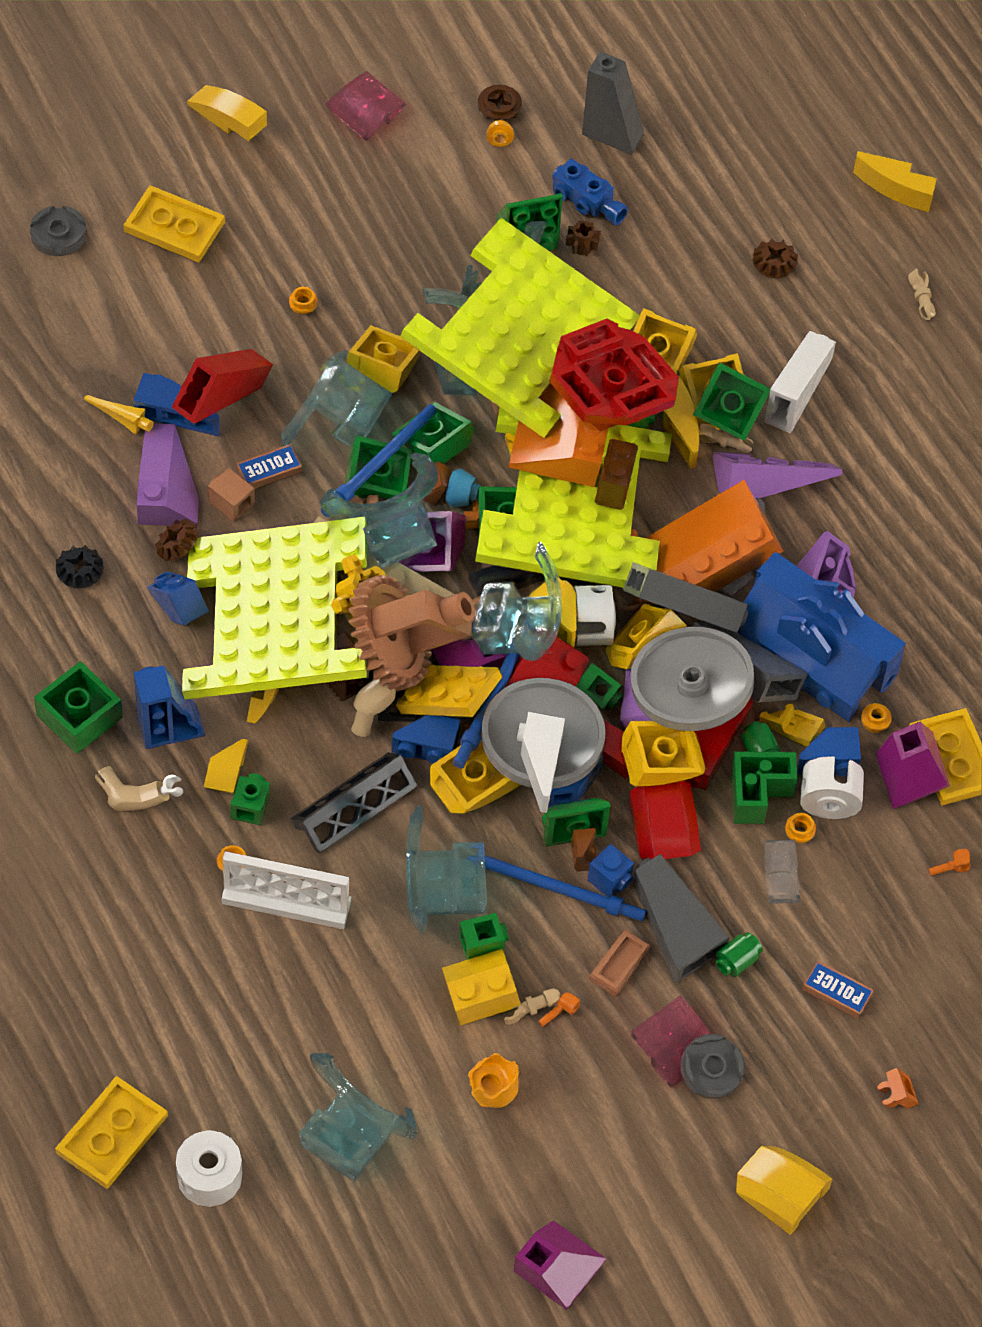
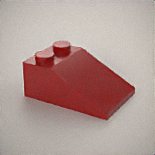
M539 626L533 630L504 688L518 681L532 678L560 680L576 687L589 657Z

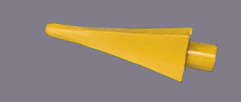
M90 395L84 397L86 402L110 415L135 435L138 434L140 428L148 432L153 428L154 422L145 418L144 408L117 404Z

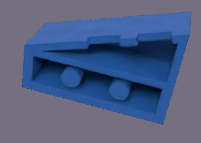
M164 665L159 667L149 666L140 671L133 672L137 719L146 749L205 736L196 703L192 699L184 700L181 685Z

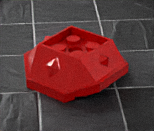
M607 318L560 337L549 382L582 422L591 423L598 430L603 431L616 425H629L639 422L641 419L673 407L676 401L679 377L645 337L632 330L618 327V323Z

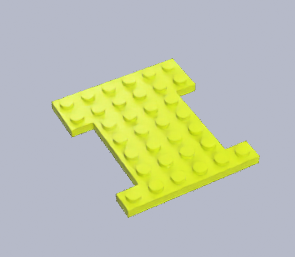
M500 218L470 255L492 271L443 329H440L417 313L403 329L400 337L545 438L562 415L539 399L551 384L549 380L560 337L607 318L618 323V327L632 330L640 315L510 223Z
M499 407L495 432L515 435L519 420ZM616 425L608 428L601 467L595 487L519 470L513 515L483 510L475 562L548 575L555 574L560 577L624 588L633 562L657 570L660 541L630 535L640 458L668 462L672 433L627 425ZM610 439L630 442L638 446L624 508L621 510L595 503Z
M365 517L197 538L194 546L188 552L187 577L194 579L198 588L216 586L213 665L183 669L182 693L184 700L367 678V660H360L361 649L337 650V614L331 606L332 601L337 598L335 594L337 571L344 570L342 559L355 554L362 563V568L367 567V523Z

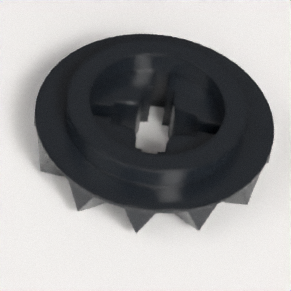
M72 545L70 550H62L59 559H56L57 577L63 584L69 587L86 588L95 584L102 576L104 568L103 559L98 555L97 550L88 549L86 545L83 548H76ZM83 559L84 566L76 574L74 564H78Z

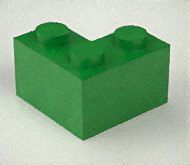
M734 752L731 766L734 824H764L768 808L767 797L794 796L797 783L796 752Z

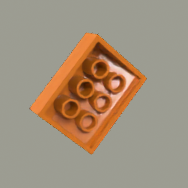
M550 384L539 399L561 413V417L545 438L518 421L508 467L595 487L608 429L600 431L593 424L582 422L552 384Z
M745 479L646 537L647 539L660 541L657 571L714 592L762 565L774 552L778 554L784 552Z

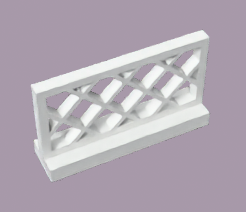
M225 851L223 856L224 891L221 898L222 904L339 929L345 928L351 905L349 877Z

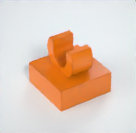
M899 1068L886 1072L888 1081L881 1082L877 1088L882 1093L891 1090L892 1094L890 1098L882 1101L883 1105L887 1108H894L900 1104L907 1109L918 1105L910 1076Z

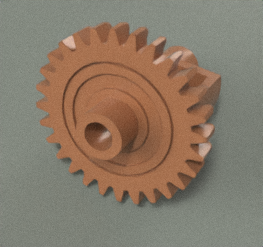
M386 575L375 576L359 583L358 588L353 590L355 597L350 598L354 607L349 608V612L354 619L349 620V624L355 627L356 631L352 632L351 635L358 639L355 648L362 650L360 660H367L366 670H373V678L375 680L380 678L381 686L388 685L389 690H405L423 681L424 676L428 673L426 668L431 665L429 660H424L432 655V652L428 650L472 635L475 607L467 593L460 592L445 598L423 590L405 597L409 589L400 588L402 586L401 581H395L394 577H387Z

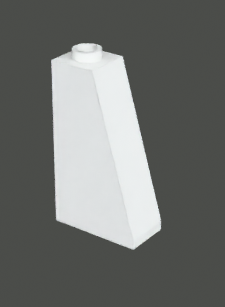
M812 331L808 332L770 389L764 423L791 434L833 358L835 341L825 335L816 334Z

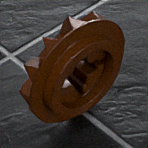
M506 85L489 86L478 97V109L484 114L485 119L490 117L494 121L504 120L507 122L511 117L516 118L522 107V99L519 93ZM500 99H503V105L497 109L496 105L500 102Z
M771 239L767 243L761 241L759 247L754 249V267L764 276L783 278L790 275L796 269L798 254L794 252L793 245H786L784 240L775 242ZM771 254L774 256L781 255L780 260L776 258L771 260Z
M187 518L181 521L176 519L172 526H166V531L159 534L160 540L155 544L158 549L157 554L165 561H174L186 555L198 538L197 526Z

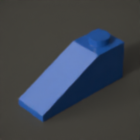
M143 373L133 403L134 407L145 409V418L162 424H175L176 427L219 437L220 416L217 413L197 423L190 422L172 408L181 386L172 379L162 375Z

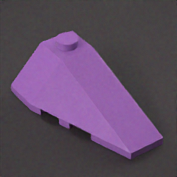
M153 424L151 431H145L137 494L138 525L172 526L176 519L181 521L187 518L197 526L199 497L175 424Z
M713 452L712 456L719 493L745 479L754 497L762 498L842 475V469L831 463L793 460V465H789V461L777 459V457H768L766 462H762L761 459L750 457V454Z

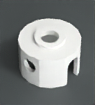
M611 585L575 586L577 626L575 645H613L616 609Z
M820 757L806 763L802 771L800 802L802 808L811 815L827 819H841L857 814L862 808L864 771L862 767L849 760L847 783L842 784L834 779L835 757Z
M207 1130L195 1133L183 1142L177 1152L176 1173L179 1189L184 1196L197 1205L208 1207L224 1204L234 1197L241 1185L242 1159L240 1150L232 1138L221 1132ZM206 1153H212L218 1158V1163L215 1167L207 1169L200 1165L199 1159Z

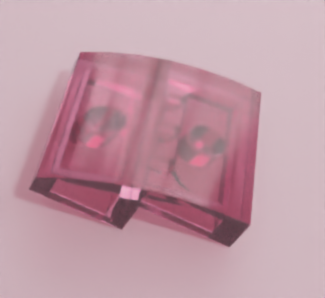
M368 71L349 82L325 104L333 114L365 141L369 139L383 122L388 125L406 106L405 102Z
M680 995L633 1029L631 1037L651 1058L650 1065L672 1088L683 1079L680 1060L685 1048L696 1038L710 1034V1032Z

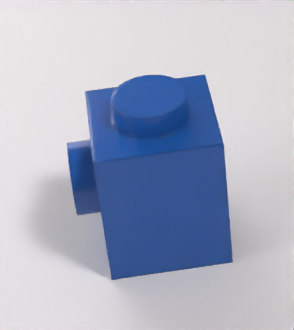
M610 844L590 863L587 881L606 897L611 898L612 895L615 896L619 891H624L632 882L634 862Z

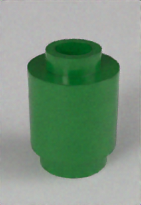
M755 721L743 729L744 732L740 738L747 752H780L781 749L767 723Z
M746 932L744 935L739 934L716 952V966L725 976L737 977L759 959V954L763 952L762 945L749 932Z

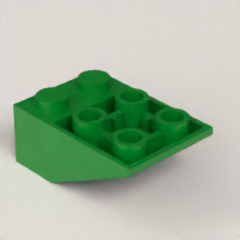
M562 193L508 203L496 215V223L502 218L548 251L558 249Z

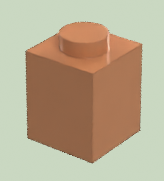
M230 468L221 475L214 476L208 485L209 502L233 522L237 521L255 505V488Z

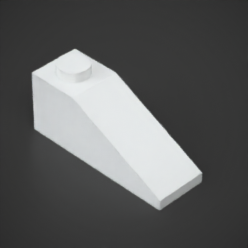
M528 712L526 724L520 723L517 741L522 742L521 757L541 812L547 813L565 719Z

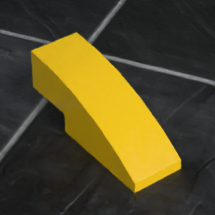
M205 85L187 101L188 106L226 133H230L233 130L247 141H250L267 126L266 110L241 95L226 89Z
M857 151L853 173L863 182L894 201L922 211L929 212L937 178L910 172L912 163Z
M678 376L676 401L673 407L664 410L662 428L666 433H672L671 441L692 469L696 467L699 451L698 418L693 415L695 407L689 391L681 377Z

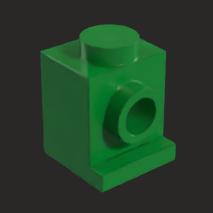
M593 663L576 685V688L588 695L604 711L608 706L614 709L623 697V694L620 692L623 686ZM602 684L606 685L607 693L605 695H598L596 692L597 687Z
M251 773L248 777H239L234 797L230 803L231 819L261 826L270 797V782H266L262 775Z
M496 913L460 921L459 938L466 960L499 949L504 951L505 942L509 941L505 923H499Z

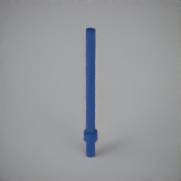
M428 404L348 483L341 484L333 492V497L321 508L322 514L330 517L341 505H346L354 497V492L437 413L436 407Z
M528 615L499 670L502 675L501 680L481 705L470 729L465 730L460 740L461 747L453 760V765L457 768L463 769L471 752L477 749L482 739L480 735L486 708L491 700L504 689L538 622L534 616Z
M471 850L468 853L466 860L468 863L606 909L608 914L617 917L623 915L641 922L644 921L647 910L624 903L622 898L613 895L609 898Z

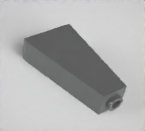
M600 51L588 70L582 135L632 155L644 136V131L626 61Z
M635 562L632 563L623 591L644 600L737 633L739 627L745 624L748 615L746 610L748 604Z
M706 621L694 622L692 627H706L724 632L736 639L747 650L754 668V689L751 695L758 703L797 700L808 675L807 672L734 631Z
M661 854L653 859L647 858L637 865L633 881L634 888L643 909L647 910V919L672 979L678 983L715 959L716 952L728 943L729 936Z

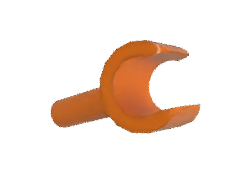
M478 500L477 502L474 501L472 511H464L463 515H466L465 529L479 528Z
M968 849L954 851L953 861L928 868L930 876L954 869L957 872H967L971 866L970 852Z
M569 992L562 994L557 1005L538 1020L539 1024L542 1027L545 1026L563 1010L573 1015L580 1006V999Z

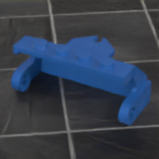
M774 552L757 570L755 584L744 603L748 604L746 608L748 611L745 624L739 627L738 634L807 672L808 675L801 691L807 692L822 707L831 709L840 717L850 722L857 713L860 700L870 686L883 693L892 684L899 672L906 643L865 615L848 589H845L841 594L837 590L839 587L838 582L815 580L783 556Z

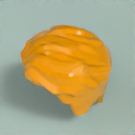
M493 1053L491 1056L479 1061L467 1074L470 1082L469 1085L472 1087V1096L482 1107H504L511 1103L518 1094L519 1067L515 1061L510 1062L499 1053Z

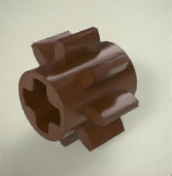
M579 220L574 227L568 226L565 244L566 246H572L573 254L588 256L592 250H598L601 231H594L593 222L589 223Z

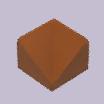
M437 462L416 474L422 500L431 505H435L448 486L451 474L448 466Z
M595 828L578 829L572 832L571 850L576 872L589 871L590 863L597 857L594 843Z

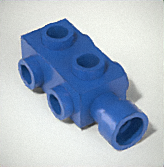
M572 158L564 165H560L555 169L552 175L554 194L562 193V201L568 199L573 202L580 214L587 215L589 213L595 218L599 213H603L606 220L615 226L625 219L628 207L618 200H613L614 187L606 179H601L592 173L587 166L579 164Z

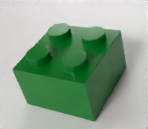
M81 661L34 696L36 716L76 754L123 718L121 699Z

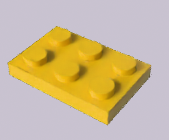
M149 185L124 223L123 228L125 233L199 263L225 224V215Z
M430 665L426 668L428 673L424 676L423 681L414 687L408 688L396 706L401 714L473 717L501 680L502 675L497 667Z
M967 708L919 720L934 734L950 787L936 792L941 806L982 795V742ZM919 721L912 722V723L909 724V726L912 725V724H915V723H917V722H919Z
M116 1076L55 1148L56 1154L108 1189L166 1120L168 1111Z

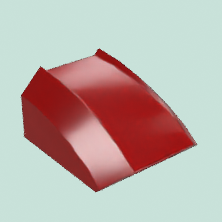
M682 780L662 785L638 786L630 791L628 805L640 858L653 859L661 854L664 859L692 856L701 851L697 816L690 783Z

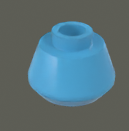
M461 468L452 472L446 492V502L451 508L470 506L472 501L477 502L478 490L481 485L477 484L476 477Z

